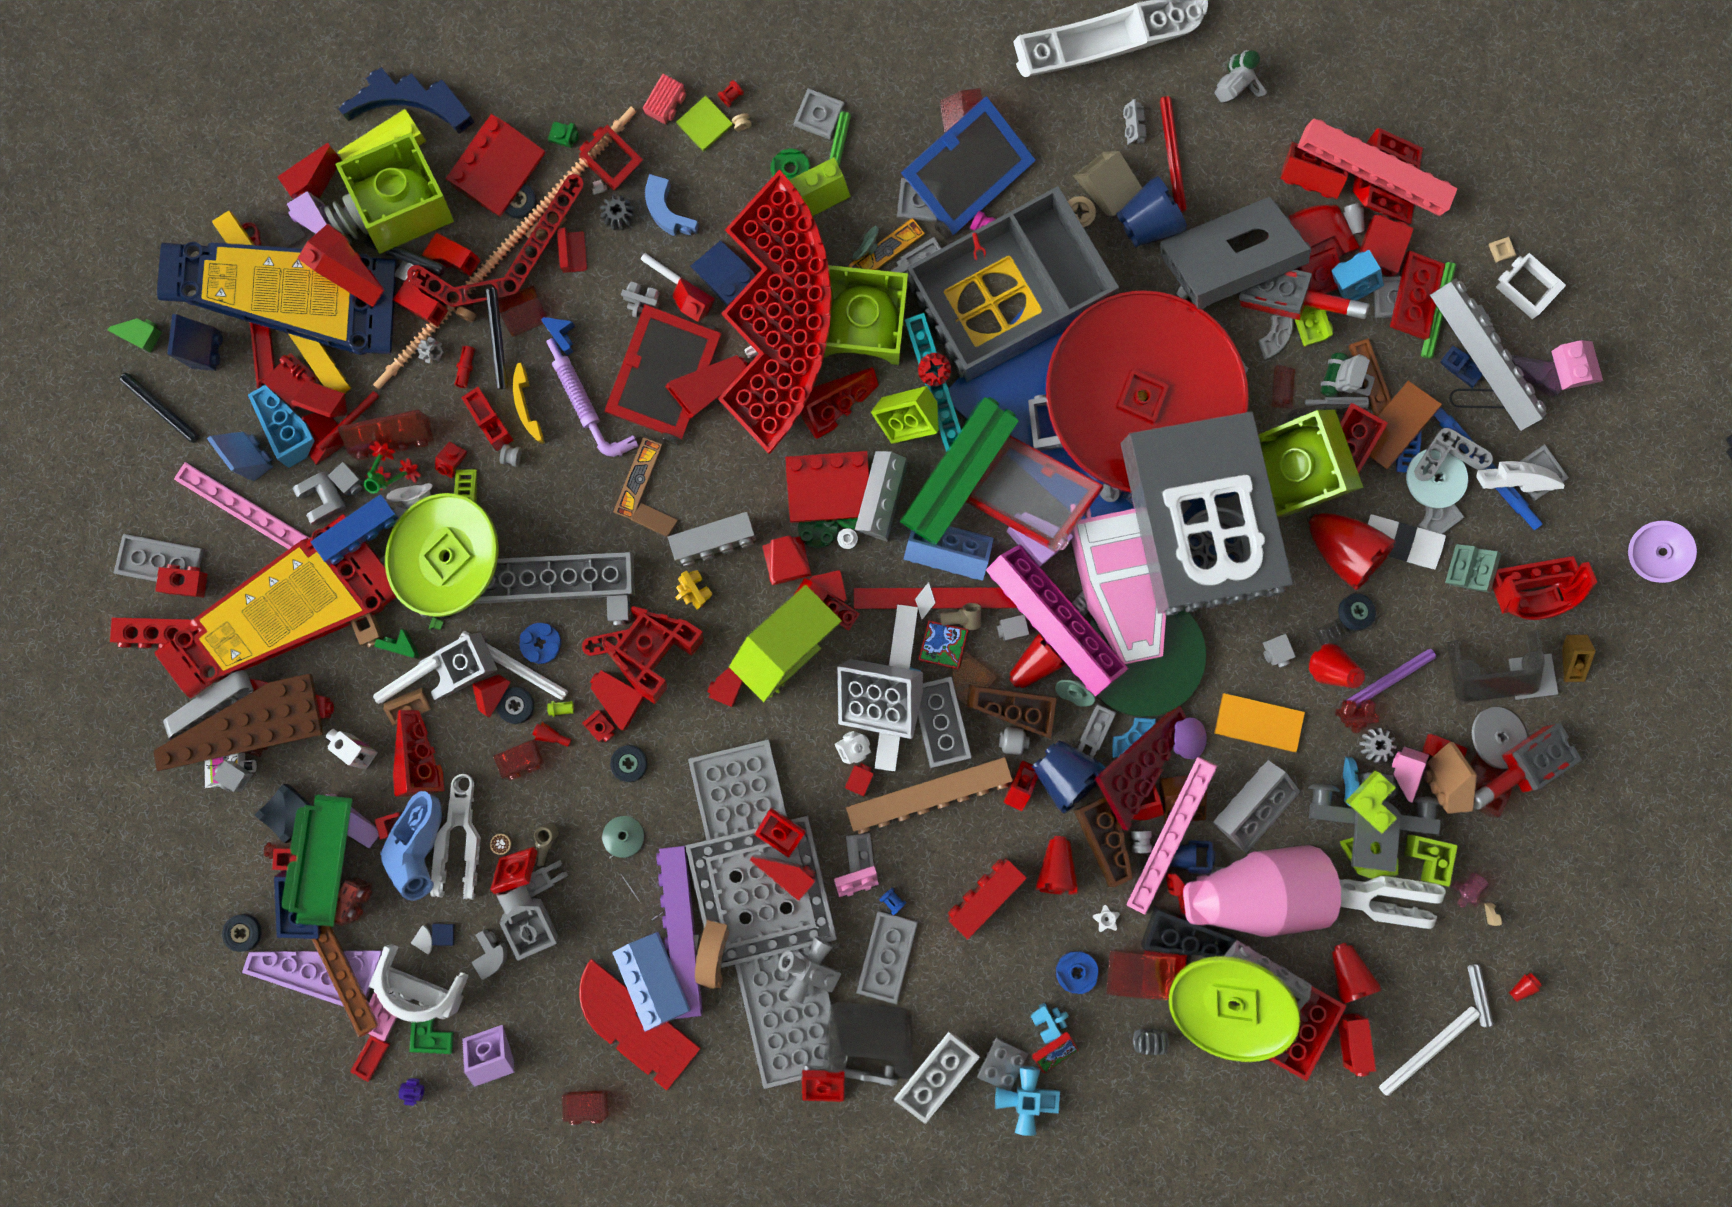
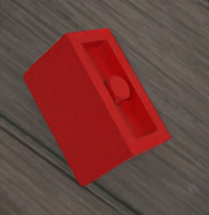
M557 228L559 262L562 272L586 271L584 232L568 233L565 228Z

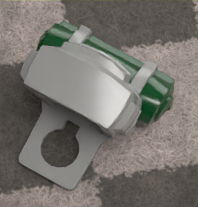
M1246 50L1242 54H1234L1230 58L1227 66L1230 73L1221 78L1214 92L1220 102L1234 99L1247 86L1257 97L1267 93L1253 71L1260 62V56L1256 51Z
M1344 353L1332 354L1331 359L1328 360L1329 366L1324 381L1321 382L1320 393L1326 397H1337L1339 392H1356L1369 396L1375 380L1373 376L1366 374L1370 360L1360 354L1350 359ZM1365 379L1367 381V387L1366 389H1360Z

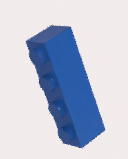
M380 494L310 542L324 562L328 565H334L343 560V556L348 552L352 553L361 547L360 544L364 541H370L377 537L378 532L382 529L392 527L396 523L395 520L399 517L387 500Z

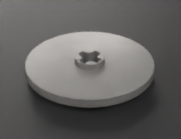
M1491 707L1483 710L1477 715L1472 726V740L1477 753L1487 764L1499 769L1508 768L1501 755L1527 739L1526 730L1520 719L1514 713L1502 707Z

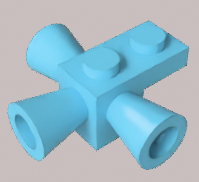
M1020 1066L1022 1087H1017V1093L996 1087L995 1109L1016 1107L1017 1113L1020 1115L1015 1133L1032 1136L1036 1135L1034 1115H1039V1112L1059 1113L1060 1091L1037 1089L1036 1084L1040 1068Z

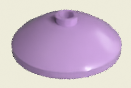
M1656 521L1641 527L1632 537L1628 548L1629 561L1633 569L1643 578L1659 583L1671 582L1683 577L1694 565L1697 555L1696 543L1690 532L1683 526L1670 521ZM1661 548L1667 549L1665 556L1659 554Z

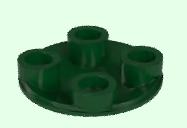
M836 520L799 522L798 533L802 541L812 548L829 546L835 541L839 532Z

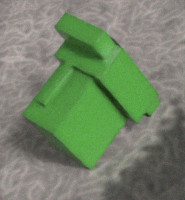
M433 617L429 623V629L441 630L444 622Z

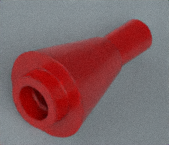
M543 721L541 725L536 724L532 735L536 736L534 740L557 742L567 747L571 739L559 735L557 731Z

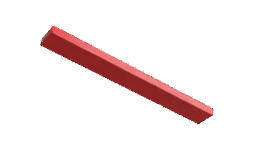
M1001 587L931 588L935 604L931 609H963V606L968 603L979 604L981 609L1017 608L1015 603L1004 594ZM854 588V609H897V605L918 607L915 599L923 588Z

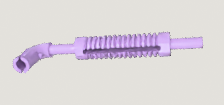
M554 338L547 340V344L555 358L552 365L579 419H581L583 427L585 429L590 428L598 444L597 448L606 456L614 457L622 456L623 453L639 447L633 435L618 443L609 444L605 442L597 426L600 420L568 356H562Z

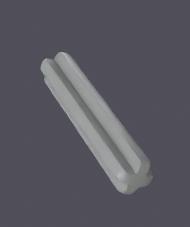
M1471 964L1468 966V972L1477 1011L1480 1014V1025L1482 1027L1493 1026V1019L1481 966L1479 964Z

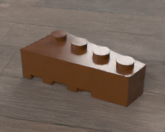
M970 685L968 706L1051 739L1057 698L1048 695Z
M1105 796L1073 810L1108 887H1116L1133 879L1124 842V832H1122V827Z

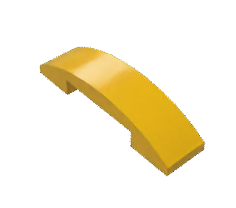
M517 363L513 378L515 406L528 432L540 444H544L541 426L536 420L531 422L522 388L530 386L526 369L522 363Z

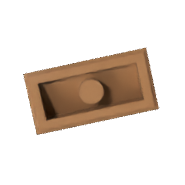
M642 503L631 518L633 522L667 538L671 535L678 521Z
M423 687L385 702L383 708L392 725L397 724L399 710H419L420 714L431 710Z

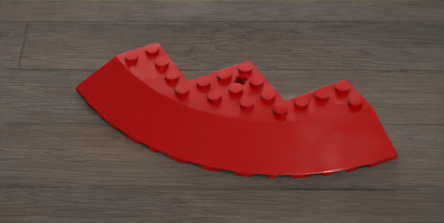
M778 170L725 229L762 270L721 314L759 354L717 398L768 454L775 449L788 433L814 387L824 358L831 317V280L827 255L820 231L800 193L781 170Z

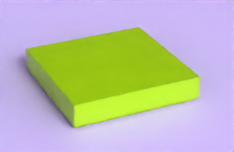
M704 96L677 121V125L703 152L733 126L732 122L707 96Z

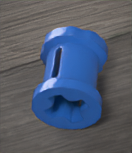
M893 887L879 899L880 902H884L891 909L892 915H895L907 903L896 895Z

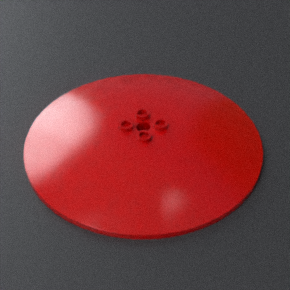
M1130 291L1096 302L1077 316L1066 328L1058 340L1049 362L1046 377V399L1054 431L1070 457L1084 471L1098 481L1115 489L1131 493L1120 444L1130 433L1247 413L1248 384L1244 365L1233 341L1220 324L1201 308L1197 309L1195 304L1171 294L1156 291ZM1139 391L1147 394V401H1141L1138 398Z

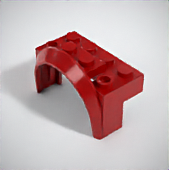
M1574 556L1497 569L1492 588L1502 614L1510 613L1513 616L1527 620H1541L1563 614L1576 607L1587 597L1597 583V580L1589 562L1582 563L1578 567ZM1551 585L1550 587H1547V588H1544V589H1540V590L1528 591V592H1519V591L1525 590V589H1531V588H1537V587H1543V586ZM1557 587H1558V588L1560 589V591H1561V594H1562V596H1563V601H1562L1561 598H1560V595H1559V593H1558Z

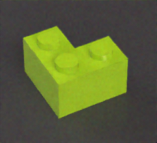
M1374 771L1346 800L1356 812L1380 833H1383L1397 819L1381 804L1396 787L1377 771Z
M1408 835L1404 855L1424 860L1421 881L1450 887L1458 845Z

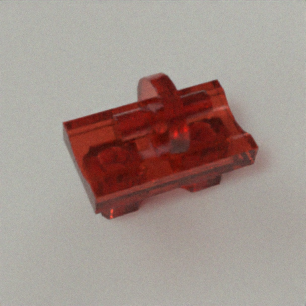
M1343 700L1341 709H1336L1335 715L1341 718V722L1345 723L1346 728L1351 727L1353 733H1360L1361 727H1367V723H1379L1380 717L1375 713L1376 706L1372 700H1363L1361 709H1356L1357 704L1354 701Z

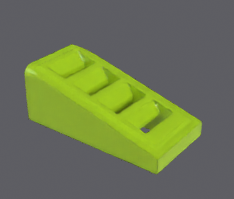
M456 470L454 494L464 496L477 503V470ZM461 475H472L471 479H461ZM461 483H471V487H461ZM461 491H470V494L461 495Z

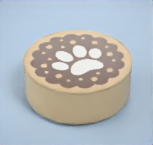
M497 834L490 841L491 850L498 855L506 854L512 847V841L506 834Z

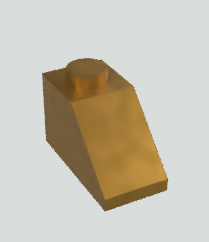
M1566 635L1562 647L1564 682H1585L1596 651L1588 635Z

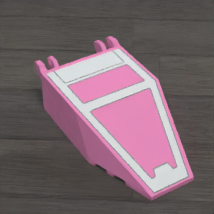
M1071 505V514L1075 510L1076 505ZM1088 508L1085 513L1086 519L1080 520L1070 533L1073 535L1071 543L1087 610L1095 619L1114 653L1124 664L1163 657L1166 616L1165 613L1158 614L1135 509L1091 518V511Z

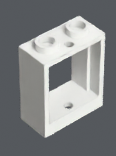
M1528 253L1523 258L1519 256L1511 264L1514 268L1510 272L1506 270L1498 278L1500 283L1496 288L1533 319L1548 306L1566 284ZM1523 266L1549 288L1535 305L1508 283Z

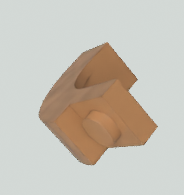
M709 920L706 922L695 966V982L706 988L721 989L723 983L721 962L729 937L728 925Z

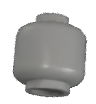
M1006 727L1004 731L1000 732L999 747L1002 748L1005 754L1021 755L1024 749H1028L1030 737H1026L1024 729Z

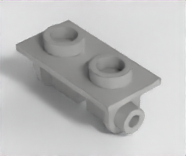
M1136 99L1124 106L1123 116L1126 119L1125 136L1127 137L1128 145L1136 140L1138 144H1142L1147 138L1145 125L1139 124V122L1145 121L1144 106L1140 102L1136 103Z

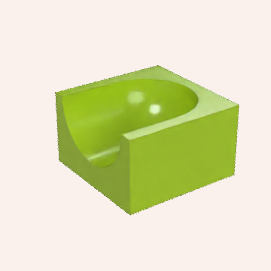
M412 132L335 164L379 254L454 222L444 196Z
M828 265L831 280V317L824 357L827 358L829 355L836 353H858L876 356L887 360L890 364L899 365L908 273Z
M1317 410L1258 434L1277 518L1292 515L1363 488L1335 410Z
M805 585L746 638L729 668L765 702L820 651L821 648L818 643L838 626L842 620Z

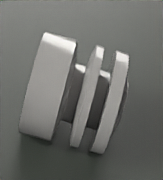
M348 193L342 197L345 207L342 208L339 203L334 201L333 206L336 212L329 205L324 207V211L329 224L345 235L349 240V244H351L352 239L349 233L355 240H358L359 235L356 229L360 228L366 235L368 231Z

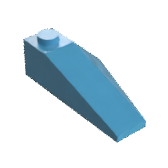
M266 385L248 394L277 460L290 468L307 458L315 441L308 425Z

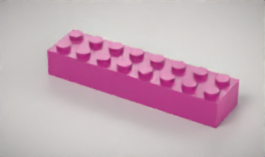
M1020 544L1001 554L986 569L991 579L1002 588L1004 594L1015 603L1018 610L1028 618L1031 625L1041 633L1045 641L1054 648L1058 656L1067 663L1072 672L1080 678L1087 690L1092 692L1094 696L1106 689L1128 670V667Z

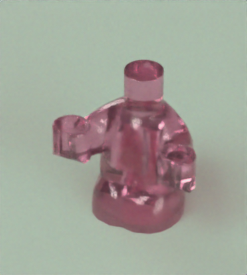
M1471 873L1465 884L1455 880L1450 887H1453L1455 891H1460L1462 897L1457 902L1460 907L1465 908L1468 902L1477 907L1481 902L1479 896L1489 886V883L1480 875Z

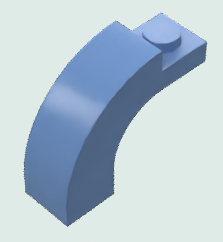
M649 174L645 198L647 207L656 224L665 232L676 236L677 229H680L679 231L686 235H691V233L697 234L699 225L696 220L676 215L667 208L666 200L671 187L669 180Z

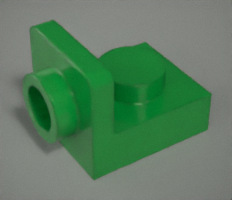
M553 122L548 141L572 148L573 143L578 141L579 131H577L574 123L565 125Z

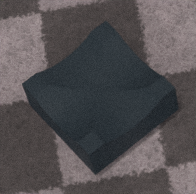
M283 784L255 816L266 824L283 843H290L292 841L297 809L305 805H312L290 784Z

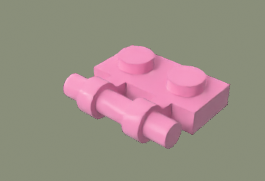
M874 866L834 879L839 897L845 895L849 897L854 895V892L864 889L867 891L871 887L879 885Z

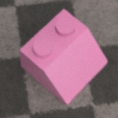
M1581 340L1562 344L1551 351L1562 390L1603 381L1592 341Z
M1404 747L1402 752L1398 751L1397 755H1395L1392 767L1395 768L1394 776L1407 800L1413 802L1429 755Z

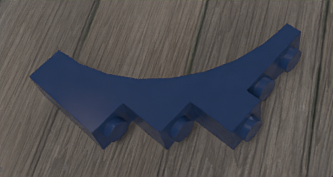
M382 67L372 71L366 78L370 84L368 87L362 88L356 96L346 100L338 108L348 122L372 109L397 105L416 107L431 112L449 123L458 134L475 123L471 115L442 79L439 82L433 83L425 91L412 73L402 77L399 83L395 85Z

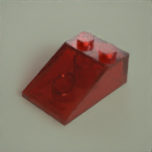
M1111 950L1106 994L1169 1000L1170 989L1175 975L1176 957Z

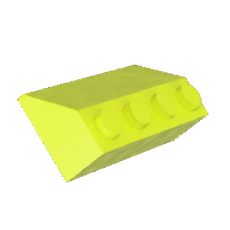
M406 109L339 150L338 153L342 161L410 132H412L418 146L425 143L426 140Z

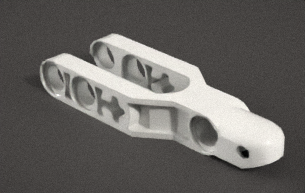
M459 774L452 780L447 822L436 834L431 881L434 884L430 892L432 897L444 896L443 883H446L447 871H445V862L447 863L450 831L456 826H463L467 833L464 859L466 861V871L462 881L464 882L463 899L474 900L476 895L474 894V886L477 884V873L475 872L476 865L479 862L481 837L472 823L473 810H471V803L474 802V780L467 774ZM462 778H468L470 781L467 791L459 788L458 783Z
M1379 876L1366 882L1339 879L1342 907L1363 910L1374 921L1431 929L1435 925L1437 916L1433 913L1419 910L1417 907H1399L1396 904L1371 901V899L1377 895L1430 903H1442L1446 890L1438 884L1388 876Z

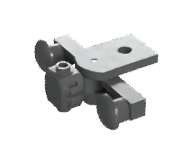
M1361 773L1360 776H1358L1359 786L1372 773ZM1381 774L1396 787L1381 803L1397 818L1383 833L1377 831L1354 809L1331 806L1332 792H1340L1336 786L1327 783H1315L1308 787V789L1313 790L1312 804H1310L1309 819L1355 825L1351 866L1396 872L1400 830L1439 835L1440 820L1436 819L1437 805H1442L1439 804L1438 798L1429 796L1417 797L1413 800L1414 803H1417L1416 817L1401 815L1389 803L1399 791V783L1393 775ZM1373 842H1378L1380 845V851L1377 854L1372 853L1370 850Z

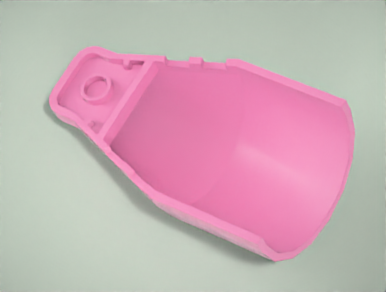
M1304 845L1256 851L1202 880L1187 883L1184 888L1186 917L1190 923L1195 925L1211 924L1262 937L1319 930L1330 927L1337 919L1341 907V886L1332 861L1320 848Z

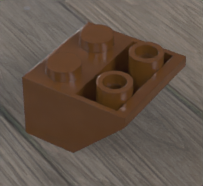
M1189 775L1160 779V796L1165 824ZM1207 789L1191 822L1206 820Z

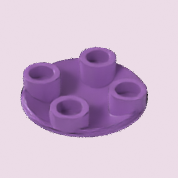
M1186 718L1176 722L1174 751L1186 759H1195L1202 754L1206 746L1207 736L1205 728L1199 720Z

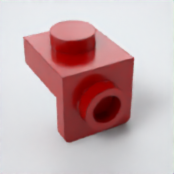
M448 442L435 457V469L440 474L453 478L456 467L465 458L467 451Z

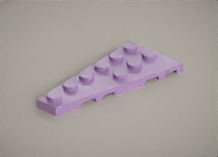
M383 950L344 951L367 999L371 988L369 984ZM317 951L249 952L242 973L343 1006Z

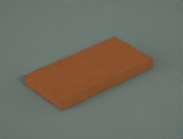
M1407 381L1378 416L1388 422L1369 457L1388 470L1442 407V404L1410 381Z

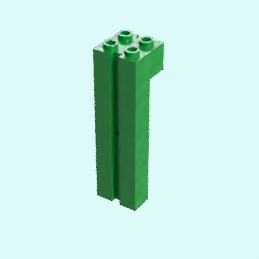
M984 397L976 404L965 420V425L900 521L933 545L939 542L1019 421L1015 418L1016 415L1008 409H1005V411L1001 410L998 406L999 403L991 397Z

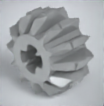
M1377 728L1376 731L1369 729L1368 734L1362 735L1366 742H1360L1359 745L1365 746L1361 753H1368L1366 756L1367 760L1373 759L1374 763H1379L1380 760L1387 762V756H1394L1391 749H1396L1397 746L1391 745L1395 738H1388L1390 735L1388 730L1383 732L1382 728ZM1375 742H1381V744H1379L1382 745L1381 749L1375 748L1377 747V745H1375Z

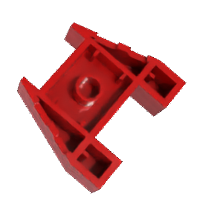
M632 606L631 610L633 617L636 619L616 646L608 641H605L604 644L607 653L636 691L656 704L666 691L667 684L666 680L653 672V670L673 644L692 656L704 641L703 631L686 620L673 619L668 617V615H659L648 612L646 609Z

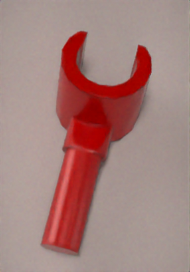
M973 233L972 236L975 244L974 259L977 260L976 253L979 251L984 254L985 258L986 251L981 247L977 233Z

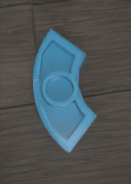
M1134 718L1133 726L1127 733L1122 736L1113 737L1112 758H1118L1155 725L1156 719Z
M1345 757L1344 802L1348 804L1346 800L1359 787L1358 775L1355 774V772L1358 773V767L1353 757Z

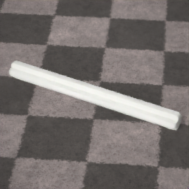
M463 631L459 639L470 633ZM486 643L495 662L560 700L565 699L568 694L566 689Z
M1474 1007L1468 1008L1379 1086L1380 1090L1386 1096H1389L1479 1018V1012Z

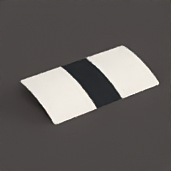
M1370 515L1368 524L1396 541L1388 557L1436 569L1446 538L1445 535L1376 515Z

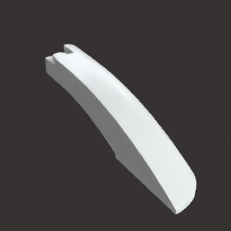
M1149 0L1081 22L1019 35L1014 41L1019 59L1017 63L1018 70L1024 77L1053 72L1112 58L1188 34L1201 23L1207 11L1208 0Z

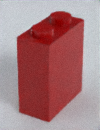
M1375 215L1369 222L1359 253L1370 250L1380 266L1382 274L1394 277L1399 272L1414 228L1409 227L1404 222L1389 220L1385 215Z

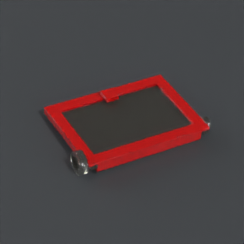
M644 305L605 412L662 433L660 438L662 441L680 446L690 417L665 386L671 380L710 366L721 336L718 328L710 324L703 327L651 306Z

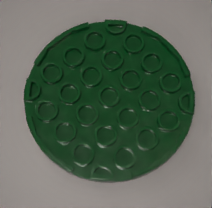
M1184 609L1178 612V614L1166 616L1163 657L1125 664L1128 670L1097 696L1105 704L1121 713L1140 717L1161 715L1183 704L1198 687L1206 664L1205 641L1197 622L1191 614ZM1093 618L1090 625L1110 647L1108 640L1103 632L1100 631L1098 624Z

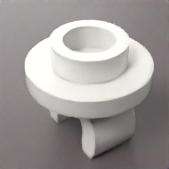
M846 528L839 532L837 541L842 548L851 549L857 544L858 536L854 530Z

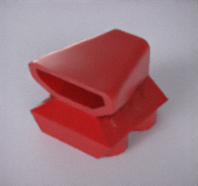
M785 536L773 539L771 543L762 546L772 585L811 576L801 536Z

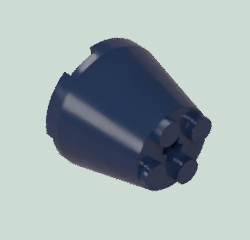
M1159 176L1151 179L1116 213L1119 221L1124 225L1123 230L1127 237L1131 239L1135 248L1187 230V224L1177 203L1167 193L1169 190Z
M1059 740L1056 744L1053 743L1045 751L1047 755L1043 759H1038L1032 768L1035 769V773L1057 808L1063 814H1066L1074 808L1075 802L1078 803L1096 786L1097 781L1095 777L1106 767L1096 759Z

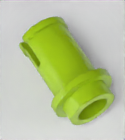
M551 701V703L547 704L549 716L556 717V715L574 714L573 701L557 703Z

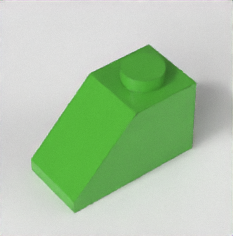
M136 318L108 328L109 332L151 353L162 334L160 330L156 329L158 325L148 319L143 322Z

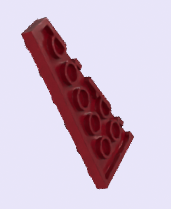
M1181 706L1169 711L1095 777L1123 830L1129 831L1132 825L1130 823L1134 815H1138L1141 809L1139 807L1144 797H1148L1163 771L1161 768L1164 762L1168 761L1172 755L1170 752L1175 744V724L1187 718Z

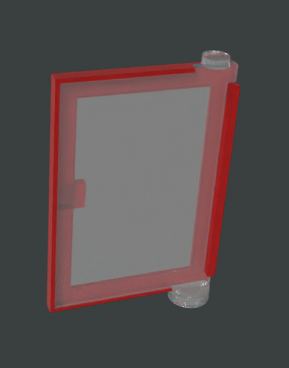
M1009 435L965 502L1056 553L1058 549H1065L1068 544L1067 537L1104 487L1095 480Z

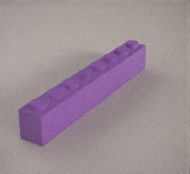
M686 845L659 849L660 853L656 854L657 865H661L662 872L658 878L659 886H663L664 895H661V907H665L666 916H663V928H667L668 937H665V948L669 950V959L691 1010L676 1019L701 1016L703 1014L700 984L695 982L697 953L694 946L695 928Z

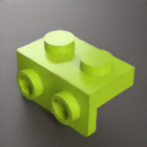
M1305 306L1301 319H1295L1304 347L1326 341L1333 335V326L1328 321L1327 311Z

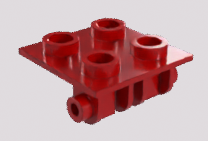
M290 353L288 356L283 355L279 361L281 363L262 382L294 409L296 406L292 405V400L306 380L319 384L321 381L315 373Z

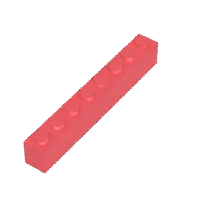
M1315 118L1305 127L1298 144V148L1438 216H1441L1450 209L1458 189L1447 181L1433 177L1431 173L1423 172L1414 165L1405 163L1394 155H1388L1380 151L1379 148L1370 146L1362 142L1361 139L1351 137L1341 129L1333 128L1324 121Z

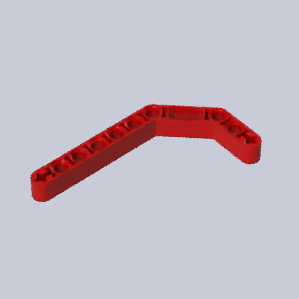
M571 174L565 179L504 278L453 287L425 268L413 265L407 271L409 281L451 308L487 301V297L470 299L467 296V291L475 287L492 285L497 289L498 299L515 295L583 187L582 178L577 174ZM576 180V185L579 188L574 187L572 192L569 194L567 190L571 185L570 182ZM558 197H566L568 205L565 207L560 206L557 202ZM554 213L558 217L557 223H549L547 215ZM539 230L545 231L547 239L544 241L539 240L536 237V232ZM533 247L537 255L533 258L528 257L525 253L526 248ZM517 264L524 265L526 273L523 275L517 274L515 266ZM420 270V275L425 279L427 275L430 276L426 281L425 287L421 285L424 283L421 279L413 280L412 271L417 272ZM432 281L440 283L441 289L438 292H432L429 289V284ZM512 281L515 284V290L512 292L506 291L504 283ZM451 292L456 293L459 296L458 302L454 304L449 303L447 295Z

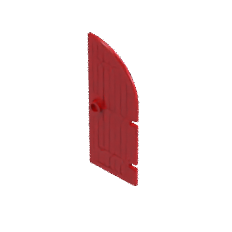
M590 959L583 971L579 987L580 1004L587 1022L609 1044H612L615 1039L619 1041L620 1044L616 1049L647 1075L654 1070L657 1075L653 1080L665 1090H668L700 1050V1047L670 1022L644 1031L627 987L596 961Z

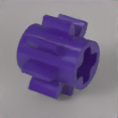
M409 1078L406 1083L401 1084L399 1099L404 1100V1105L414 1106V1104H417V1101H422L424 1085L419 1084L420 1079Z

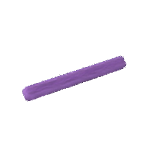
M1427 649L1345 701L1347 707L1350 710L1358 707L1434 660L1436 654L1432 649Z

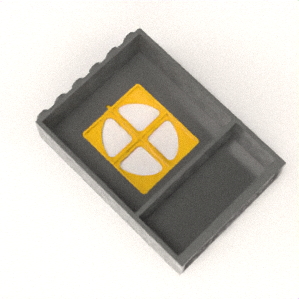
M1059 186L907 267V285L911 293L916 294L920 309L922 311L925 309L929 325L931 327L935 326L936 336L940 344H945L948 358L950 361L954 360L957 374L960 378L964 377L966 382L1062 332L1084 310L1096 302L1118 294L1119 291L1116 281ZM973 233H977L979 243L986 251L985 258L984 254L979 251L976 253L977 260L974 259L975 244L972 236ZM1000 273L1013 277L1018 284L1010 290L993 297L983 282L982 277L987 274ZM975 282L985 298V303L965 314H960L958 311L959 297L969 283ZM1018 293H1024L1026 296V306L1023 314L1015 324L1009 325L998 305ZM987 310H991L1002 330L991 334L979 333L969 329L966 322Z

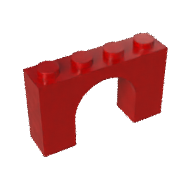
M438 233L434 235L421 255L443 264L446 268H455L468 276L472 275L481 261L471 250ZM418 270L413 275V280L421 279L424 282L421 285L425 287L426 281L430 276L427 275L425 279L420 275L421 271ZM408 277L393 299L402 308L436 327L440 325L449 311L438 301L430 298L428 293L412 284Z

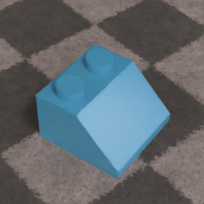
M1370 250L1356 254L1353 259L1339 263L1331 270L1342 298L1357 301L1384 286L1381 268Z

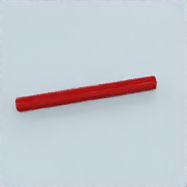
M1166 96L1160 100L1173 200L1177 203L1182 213L1186 210L1172 99L1170 96Z

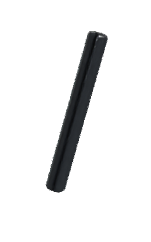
M370 235L366 236V240H364L365 245L377 250ZM399 246L383 252L412 265H419L439 276L444 275V271H446V267L443 264Z
M487 288L486 297L497 389H507L498 294L496 288Z
M125 372L120 376V382L189 442L195 443L199 439L200 435L130 374Z

